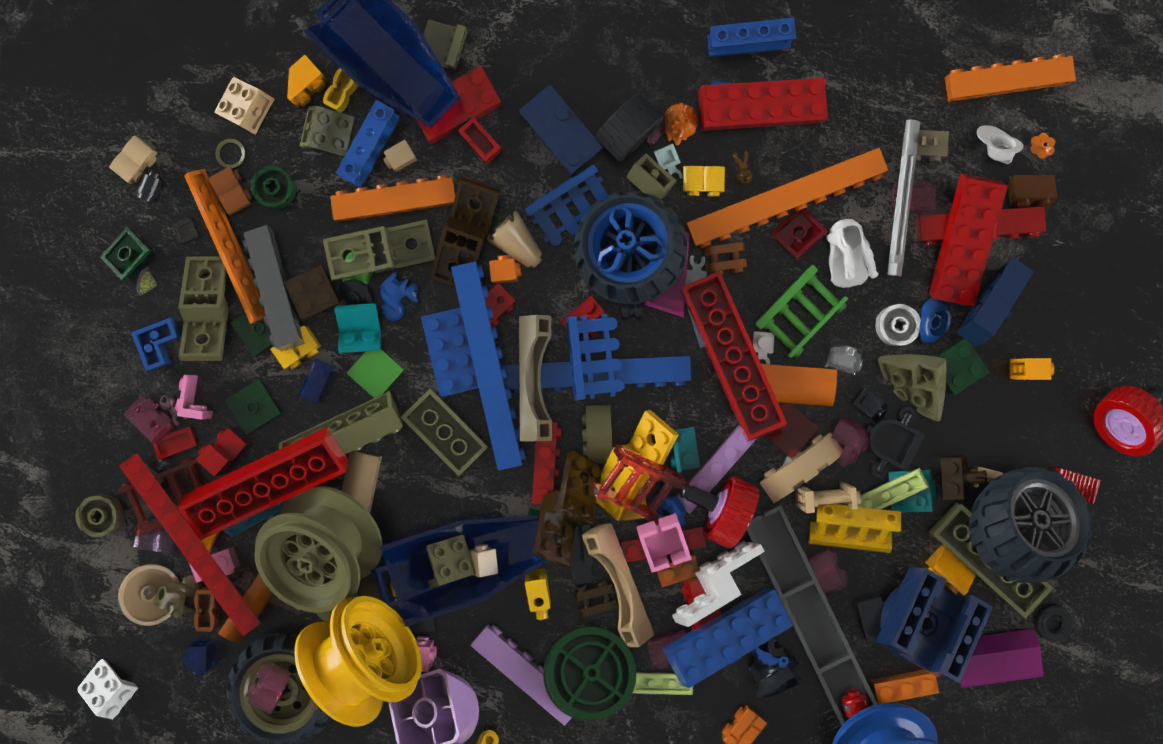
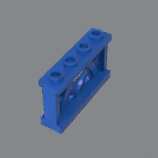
M794 18L711 26L710 34L707 35L709 57L790 49L792 40L796 38Z

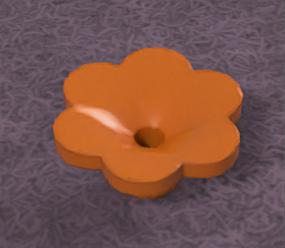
M1041 133L1039 136L1031 139L1032 146L1030 147V152L1037 155L1039 159H1044L1047 155L1050 156L1054 153L1055 149L1053 146L1055 145V140L1046 133Z

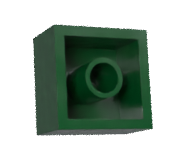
M965 338L959 339L934 356L946 359V390L950 395L958 394L990 372L971 343Z

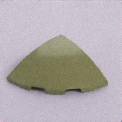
M912 354L880 356L878 362L885 380L889 379L895 387L893 392L903 402L909 401L916 406L917 413L939 422L945 399L946 359Z

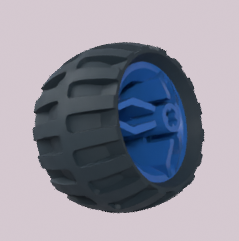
M641 191L616 192L610 194L609 197L602 201H597L581 219L575 235V259L583 279L600 296L616 303L634 305L657 299L677 282L686 263L687 237L681 220L675 211L664 201L654 195ZM635 224H638L639 227H638L637 232H636V234H635V236H634V227H635ZM625 226L627 230L622 231L621 227ZM649 230L654 232V234L647 236ZM608 241H611L618 247H614V245L606 248V245ZM645 248L647 250L656 248V252L654 255H652L649 252H647ZM615 259L612 267L608 265L607 262ZM644 259L649 262L648 265L644 264ZM628 260L627 272H622ZM640 264L642 269L636 271L635 265Z

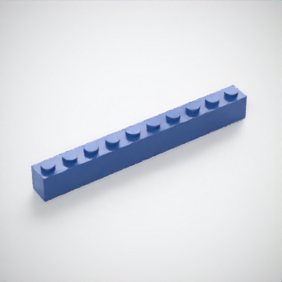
M475 261L453 266L451 269L497 469L499 471L521 466L526 456L524 448L519 447V427L515 428L513 421L517 419L515 408H510L509 399H512L510 387L505 386L504 379H507L505 366L501 367L499 360L503 356L501 347H497L495 339L498 338L496 326L491 325L490 318H493L491 305L487 306L486 298L489 295L487 286H483L481 278L484 277L482 265H478Z
M690 356L619 359L622 367L620 370L613 372L614 380H622L624 388L625 384H633L634 388L646 387V383H654V387L666 386V382H674L675 386L687 385V381H691ZM570 362L542 363L540 377L541 392H543V388H551L552 392L564 391V387H572L573 391ZM519 364L501 365V367L505 366L507 379H504L505 386L510 387L511 393H520ZM607 372L593 374V382L608 380ZM587 374L583 375L584 383L587 382Z

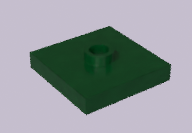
M246 313L230 323L253 357H256L272 346L269 338L272 334L270 328L266 326L265 320L250 324Z
M261 379L256 380L225 400L246 435L282 414Z

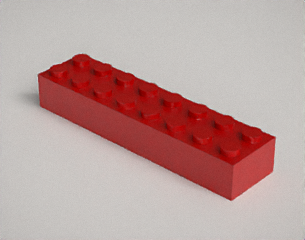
M720 271L681 287L682 296L746 442L785 427L787 425L786 419Z
M325 427L182 495L178 510L198 538L202 540L345 473L348 459L329 429Z

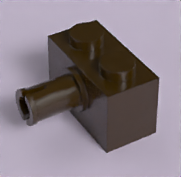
M947 456L941 458L943 500L966 499L969 497V484L987 483V478H978L987 476L985 470L968 471L967 456Z

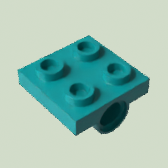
M914 470L890 471L889 482ZM921 470L929 484V488L892 504V511H899L901 513L934 511L933 499L936 496V487L934 481H932L931 470Z

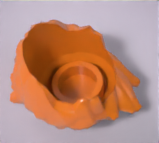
M673 104L664 113L665 133L668 141L673 139L675 144L679 145L681 140H687L689 136L695 133L698 117L693 107L689 104Z

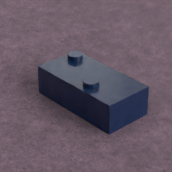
M548 85L519 110L520 116L571 177L603 151L602 145L551 85Z
M1014 257L998 268L957 334L976 347H979L995 336L1003 321L1006 322L1011 316L1012 311L1010 310L1034 271Z

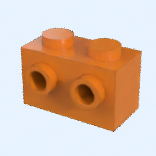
M510 255L498 256V260L489 261L491 282L493 284L517 282L518 277L522 276L520 264L516 263L514 258L511 259Z

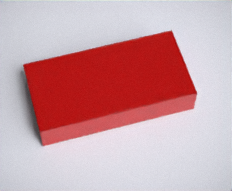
M192 426L152 441L158 460L198 446Z

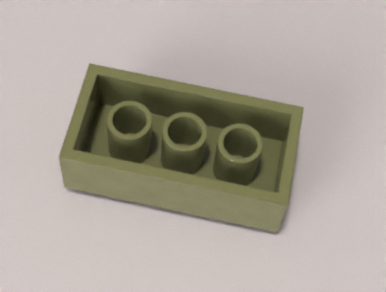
M430 388L401 416L414 432L458 476L489 447L474 429L433 388Z

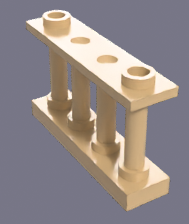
M839 482L840 489L812 491L803 485L795 489L796 506L805 513H815V507H818V505L843 503L852 509H858V504L861 503L860 491H856V487L845 482Z

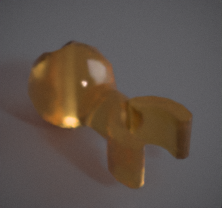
M744 152L745 158L743 162L735 153L734 160L739 164L740 169L737 173V179L742 184H748L753 179V173L747 167L748 152Z

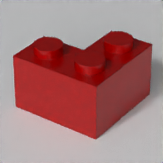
M233 427L222 429L216 436L218 440L214 444H206L198 452L200 456L196 461L213 476L224 474L251 444Z

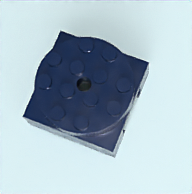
M909 567L901 586L897 587L889 595L883 606L881 631L876 643L890 650L899 659L915 664L942 680L960 683L993 607L973 595L962 596L959 593L955 595L953 591L944 585L946 579L927 568Z

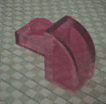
M849 417L839 420L832 438L845 445L837 464L845 467L853 464L857 460L858 455L868 449L869 438L864 427Z

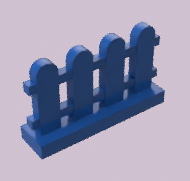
M591 164L524 208L528 216L533 214V224L538 223L546 235L543 237L545 242L550 241L552 245L558 246L562 243L561 232L567 230L572 235L577 233L579 228L577 222L592 208L583 193L590 190L596 201H602L610 196L600 183L603 181L602 177H596L595 173L598 170L594 164ZM584 181L586 185L579 189L578 184ZM567 192L569 196L562 200L560 196ZM571 201H573L580 212L576 217L572 216L566 206ZM550 203L552 207L545 211L543 207ZM556 212L563 223L557 229L549 218V215Z
M601 314L600 319L587 320L586 316H581L579 321H577V316L567 317L565 320L574 401L586 399L585 395H589V399H594L595 394L610 393V397L616 396V392L622 391L624 388L623 381L620 379L614 380L613 373L622 367L621 361L619 359H612L611 351L617 350L620 346L616 338H610L609 330L617 327L616 319L612 317L607 318V314ZM603 331L604 339L589 340V332ZM579 333H582L583 341H579ZM605 352L606 360L591 361L590 353ZM581 354H584L585 362H582ZM607 372L608 380L593 382L594 373ZM584 374H587V382H586V383H584V379H583V375H584Z

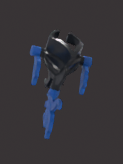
M778 638L770 639L767 642V652L762 651L759 647L750 651L755 659L748 668L754 680L759 682V689L756 693L758 698L774 697L787 689L799 685V680H802L799 670L791 671L799 664L795 657L791 656L790 653H784L783 647L779 649L774 647L779 641ZM740 657L739 659L735 660L730 664H735V662H739L742 659V657Z

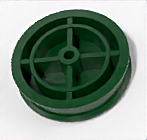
M584 627L562 636L551 647L544 663L543 681L550 700L561 712L578 720H599L615 714L628 702L636 683V665L630 649L617 635L598 627Z

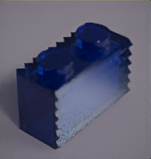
M315 358L299 396L314 403L322 402L321 399L324 398L323 395L327 391L326 388L329 387V380H332L331 376H334L333 373L335 372L334 369L337 368L336 365L320 358Z

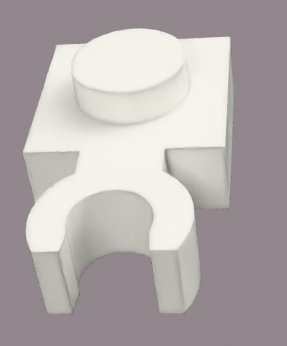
M753 332L752 345L755 352L758 353L759 360L763 359L765 364L770 365L767 353L773 354L774 334Z

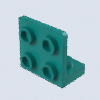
M376 304L335 306V315L339 329V353L379 351L381 347V328Z
M694 427L675 429L679 435L672 447L673 455L669 456L671 468L675 469L677 473H681V470L700 468Z

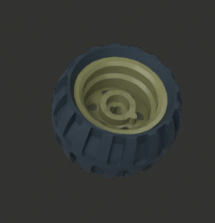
M278 632L259 638L244 649L230 671L227 699L230 702L229 710L231 715L240 723L241 726L239 728L245 734H251L260 743L300 744L319 734L332 719L317 706L305 687L302 686L298 671L296 670L295 673H291L290 666H296L295 643L300 633ZM274 668L276 674L269 673V669ZM285 683H288V684H289V685H288V688H289L288 691L285 690V685H284ZM263 687L267 688V695L262 694L261 689ZM296 701L301 703V708H296ZM273 706H280L281 710L276 711Z

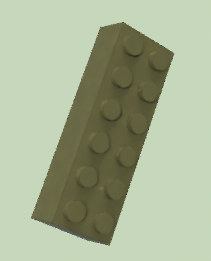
M389 391L280 442L279 449L327 427L344 454L351 451L356 452L370 442H378L387 434L397 433L403 427L401 411Z
M955 502L928 532L972 570L984 584L1018 615L1026 619L1050 593L1053 587L1046 581L1040 583H1018L993 573L991 568L980 560L975 546L972 545L970 539L972 537L971 529H969V519L972 513L961 503Z

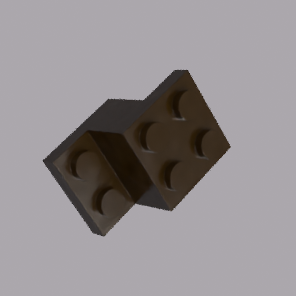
M323 265L284 282L293 301L299 324L324 314V310L340 303Z

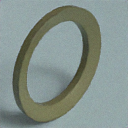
M225 139L216 148V159L225 168H236L245 159V148L236 139ZM227 143H235L241 149L242 156L236 164L228 165L221 160L220 150Z

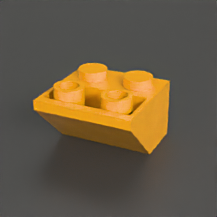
M306 55L289 68L287 98L297 107L300 105L305 106L311 100L310 97L315 92H321L326 87L325 83L328 82L326 77Z
M943 545L925 562L929 566L928 570L946 579L944 585L953 591L955 595L960 593L965 596L976 577L972 570Z

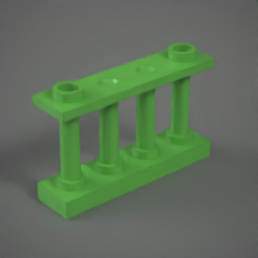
M813 264L753 324L758 330H761L763 327L766 330L769 329L790 350L786 355L788 358L793 356L797 358L804 351L802 346L835 312L839 314L847 306L845 302L848 298L846 296L838 300L816 279L815 273L818 269ZM806 283L808 285L811 284L833 305L825 315L802 294L801 288ZM791 298L797 299L819 320L811 330L788 309L789 306L786 303ZM777 313L783 314L804 335L797 345L773 323L774 320L772 318Z

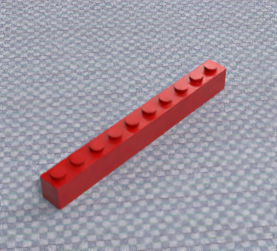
M135 454L119 465L241 635H246L261 624L139 455Z

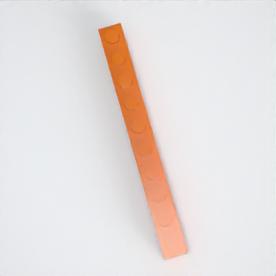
M879 147L686 223V227L694 247L699 246L700 249L712 245L711 241L715 239L723 241L730 238V233L738 231V234L750 230L749 226L757 223L758 227L769 223L768 219L776 216L777 219L789 215L787 211L794 208L797 212L807 208V203L814 201L815 204L827 200L826 196L834 194V197L846 192L845 189L853 186V189L864 186V181L871 178L873 182L884 178V173L889 170Z

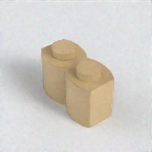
M134 135L124 146L122 152L116 156L109 168L127 183H138L143 176L144 169L147 166H152L157 158L155 156L158 152Z

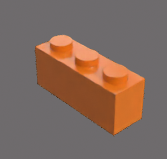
M924 669L870 680L872 693L878 704L939 693L936 676Z

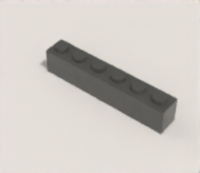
M265 225L244 232L245 240H243L246 251H249L250 254L248 262L252 271L254 270L255 272L254 284L261 294L259 302L266 312L264 320L272 334L269 336L272 346L282 352L305 344L293 301L284 284L287 278L273 230Z

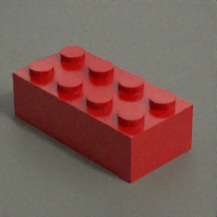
M479 66L411 103L409 107L428 142L432 145L459 130L472 117L477 120L501 107L502 103L482 66Z

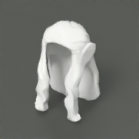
M843 219L836 222L831 227L830 234L826 236L830 242L829 267L831 282L838 287L849 288L862 285L868 276L871 278L877 277L878 272L876 271L873 259L874 255L870 249L869 242L864 237L862 226L853 219Z

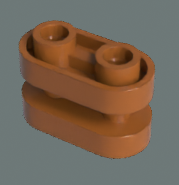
M744 242L703 248L704 257H711V263L705 265L706 273L713 274L720 271L721 275H723V271L731 270V273L744 272L743 268L747 267L746 259H740L739 252L745 251ZM731 253L732 260L719 262V255Z

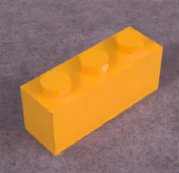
M1051 358L1010 359V379L1051 380V375H1054V363H1051Z

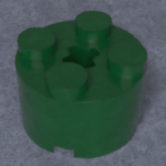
M278 166L263 167L255 173L251 180V192L255 199L268 208L282 209L288 207L296 196L297 186L294 177ZM277 185V189L274 191L270 189L271 186Z

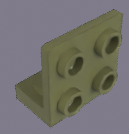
M428 20L417 59L456 71L468 33L466 27L457 25V28Z
M308 106L300 147L315 148L345 156L348 150L354 117L320 106Z
M464 535L426 546L434 573V579L428 581L430 589L476 574Z

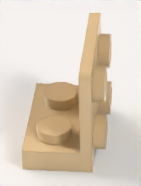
M233 77L218 103L215 113L256 135L274 98L260 89Z

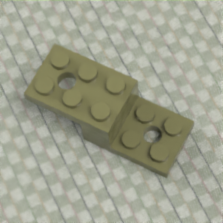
M428 220L390 228L381 226L323 239L331 280L370 272H385L434 261L436 257ZM411 238L417 241V247L413 250H409L406 247V242ZM351 250L354 257L351 261L343 259L344 251Z
M220 256L186 257L178 307L184 320L179 351L180 361H222L229 307L224 296L227 270ZM204 273L210 274L207 278H200ZM202 338L208 339L207 342L204 344L198 343V341Z

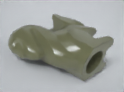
M194 575L184 577L182 582H173L167 586H162L158 590L154 604L160 605L159 608L161 609L167 605L166 612L169 615L173 614L176 619L183 618L187 614L194 612V609L185 605L186 597H194L196 591L202 588V582L196 583Z

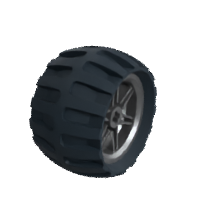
M1028 467L1004 473L991 481L973 504L971 510L973 513L969 519L972 545L975 546L980 560L986 563L993 573L1004 576L1007 580L1018 583H1040L1057 578L1079 562L1091 540L1093 532L1091 531L1092 515L1088 511L1085 497L1081 496L1076 489L1077 486L1071 480H1066L1062 477V474L1056 471Z

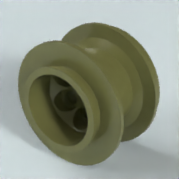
M317 485L287 499L281 508L280 515L271 518L261 527L255 541V563L266 586L282 601L306 612H327L334 610L335 606L348 597L353 598L359 588L360 579L368 576L376 568L382 556V537L373 517L357 500L340 490Z

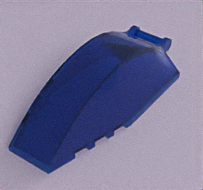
M327 0L318 10L315 9L313 13L321 22L305 29L303 32L360 88L430 128L461 98L419 27L391 0H342L326 17L324 15L339 0Z
M540 515L460 520L380 546L386 565L373 568L370 571L371 575L375 577L382 602L390 607L399 605L406 627L486 601L497 592L507 588L513 582L523 578L529 572L549 561L533 554ZM464 535L468 550L475 549V546L480 544H487L488 547L496 549L497 574L484 577L472 575L430 589L428 581L434 579V573L427 554V545ZM387 570L397 598L392 601L390 600L382 572Z

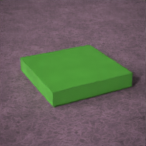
M380 348L379 351H366L350 368L347 374L373 398H376L386 392L403 373L404 369Z

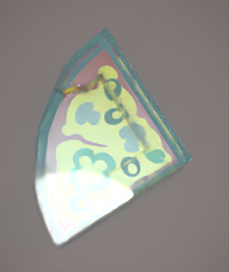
M144 268L140 272L137 280L136 289L139 296L158 286L148 268Z

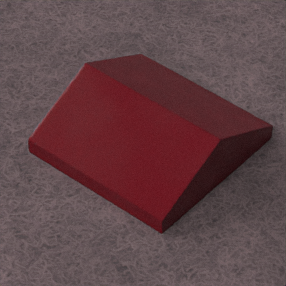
M805 209L797 212L795 210L770 233L790 255L798 260L821 240L828 231Z

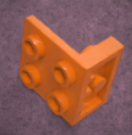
M693 551L689 552L691 560L676 565L673 564L672 558H669V555H667L670 567L656 571L662 587L696 577L695 572L699 570Z

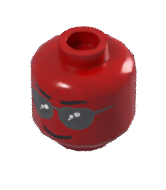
M859 689L848 690V694L844 695L841 699L843 713L849 719L856 713L870 707L867 694L860 692Z

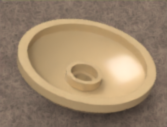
M147 564L132 570L124 578L119 589L118 600L123 614L132 622L144 626L156 625L167 620L171 616L166 612L167 605L161 609L159 608L160 605L154 604L160 587L167 586L173 582H179L175 574L168 568L157 564ZM145 589H149V593L147 595L143 594Z

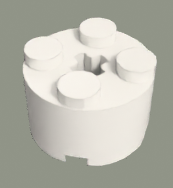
M891 305L883 309L876 317V332L879 338L888 345H907L917 338L921 319L916 310L907 305ZM896 321L902 323L899 329L894 327Z

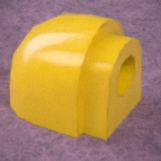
M486 730L478 736L476 744H498L499 738L494 731Z

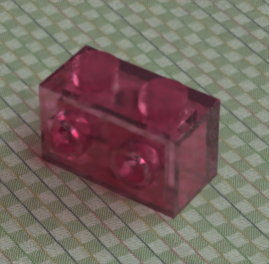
M140 396L123 415L150 442L158 445L174 429V426L170 423L172 419L164 411L160 413L156 409L158 405L151 398L145 399Z

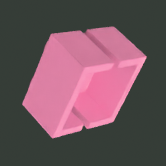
M676 513L658 519V524L651 521L636 527L652 573L670 567L666 556L668 554L671 555L674 565L692 559Z

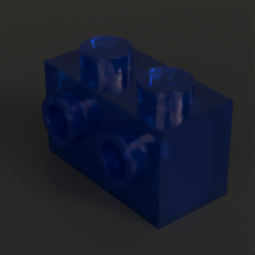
M195 640L186 646V653L183 654L182 659L185 672H192V675H204L205 672L216 665V640Z

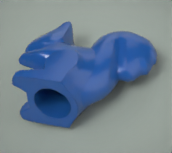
M395 271L379 285L380 295L385 303L382 305V314L389 321H398L404 316L405 307L401 300L405 296L415 303L418 302V285L411 283L406 286L408 278L400 282L396 278L397 273Z

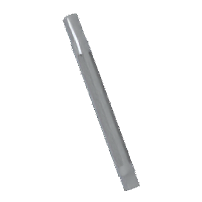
M906 120L887 272V275L902 276L920 122L917 120Z

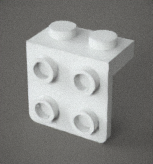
M100 660L79 685L78 692L96 716L113 720L126 702L131 699L138 687L133 682L121 680L106 660Z

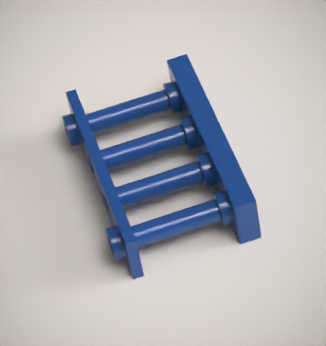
M378 100L375 101L338 167L336 174L359 188L363 187L400 120V116L394 114V109Z

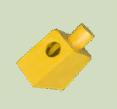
M546 568L525 571V587L530 612H535L537 620L547 619V610L551 608V599Z

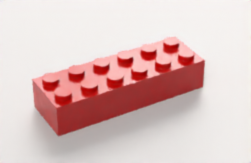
M825 78L702 85L698 89L701 131L818 124L828 119Z
M960 174L929 290L930 295L934 299L975 306L1008 187L1002 181Z

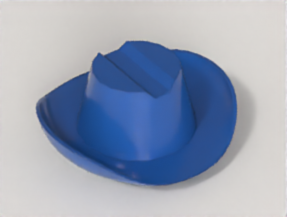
M931 298L924 303L922 310L919 312L922 343L930 344L940 340L949 329L952 321V311L945 301Z

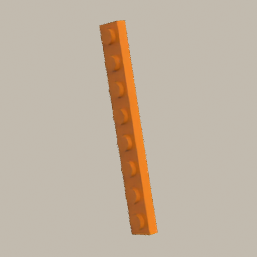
M201 169L187 172L184 177L250 324L264 320L266 312L259 302V297H261L260 291L254 284L252 272L216 192L208 179L206 170Z

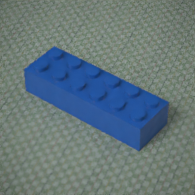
M764 588L662 649L680 684L690 688L789 629L793 624L776 590Z

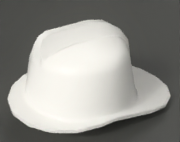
M984 125L977 129L979 139L987 144L988 155L994 160L1010 164L1015 154L1023 149L1021 141L996 127Z

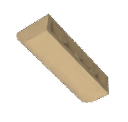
M351 451L349 452L342 492L353 497L370 513L382 456Z

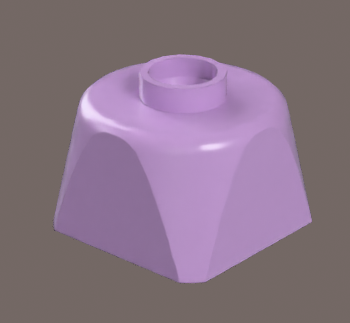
M442 669L421 674L415 690L410 696L399 702H388L397 744H463L471 737L478 723L479 705L475 691L464 678Z

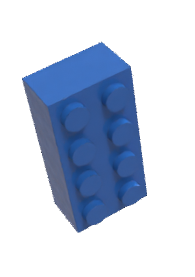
M461 308L422 316L421 320L440 397L478 389L479 386Z

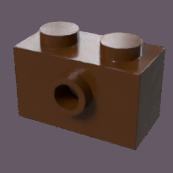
M1013 175L1008 183L1010 206H1018V208L1044 206V208H1048L1057 199L1055 175Z

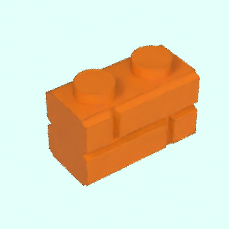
M748 705L744 708L740 707L734 715L736 719L733 723H728L723 728L722 739L726 744H752L768 724L767 720Z

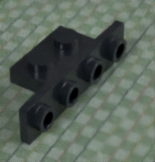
M590 524L578 526L575 529L570 557L572 584L592 583L591 565H593V559L596 558L588 554L582 538V534L594 527H590Z

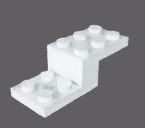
M745 541L739 542L734 546L735 549L719 554L717 560L712 563L709 561L699 567L700 570L695 572L706 595L701 594L695 597L694 602L690 605L685 604L677 608V612L672 615L674 621L689 627L739 597L741 593L730 572L765 552L761 544Z

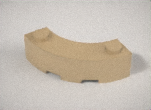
M831 433L825 436L819 434L811 440L813 444L777 470L772 468L764 474L765 478L760 484L773 503L792 493L794 489L804 482L807 483L844 453Z

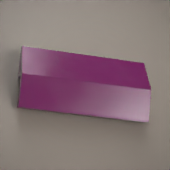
M1035 629L980 636L960 681L961 688L1043 677L1041 649Z

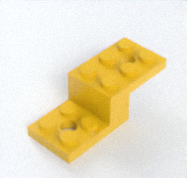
M646 410L630 443L612 449L601 472L596 502L617 521L623 520L638 488L655 483L679 434L654 412ZM652 434L655 436V444L652 442ZM613 487L615 488L616 497L612 493Z

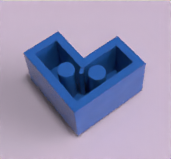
M168 318L131 332L146 371H155L172 364L165 345L182 337L177 319Z

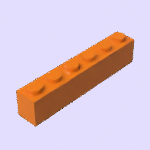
M1058 54L1052 56L1053 59L1045 60V57H1038L1032 59V62L1027 63L1024 60L1013 61L1012 65L1004 66V63H996L991 65V68L986 69L983 66L972 67L971 71L963 72V69L950 71L951 74L945 77L948 102L1071 84L1076 81L1073 56L1065 57V54Z
M441 175L436 177L437 180L429 181L428 178H421L416 180L417 183L408 184V181L397 182L396 186L388 187V184L377 185L376 189L373 190L363 187L355 189L356 192L348 193L347 190L335 192L336 195L330 196L334 221L343 222L453 205L456 196L454 179L452 177L449 178V175Z

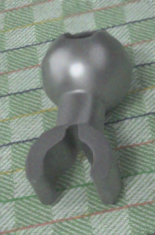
M171 395L162 396L160 399L161 408L169 411L173 415L174 424L179 425L180 422L177 420L178 411L175 409V398Z

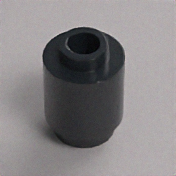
M151 171L148 174L143 173L137 189V197L153 203L154 198L157 199L163 180L160 179L161 175Z

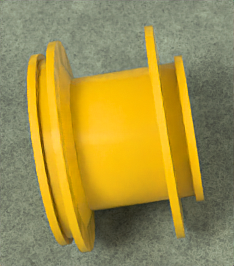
M348 597L342 600L332 611L330 623L315 622L308 625L300 632L295 643V663L303 686L323 712L344 725L359 727L369 724L379 715L383 701L399 702L413 693L421 676V654L410 628L395 610L373 597Z

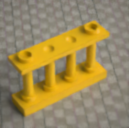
M839 504L818 505L816 522H810L808 544L891 553L892 531L901 532V512L865 507L852 509L847 505Z

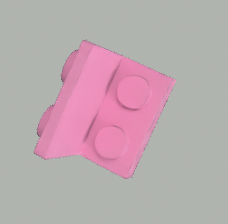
M184 375L179 382L181 395L180 399L176 401L175 409L178 411L177 416L201 420L212 419L213 411L207 410V406L194 405L198 375Z

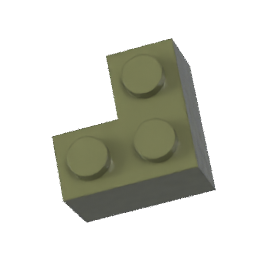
M611 405L586 406V414H582V427H586V429H582L583 442H587L583 443V455L588 456V459L598 464L606 463L612 451Z

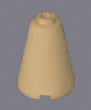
M514 211V217L508 215L493 229L496 233L492 236L489 234L486 239L527 268L530 266L534 268L542 261L540 258L542 252L519 213Z

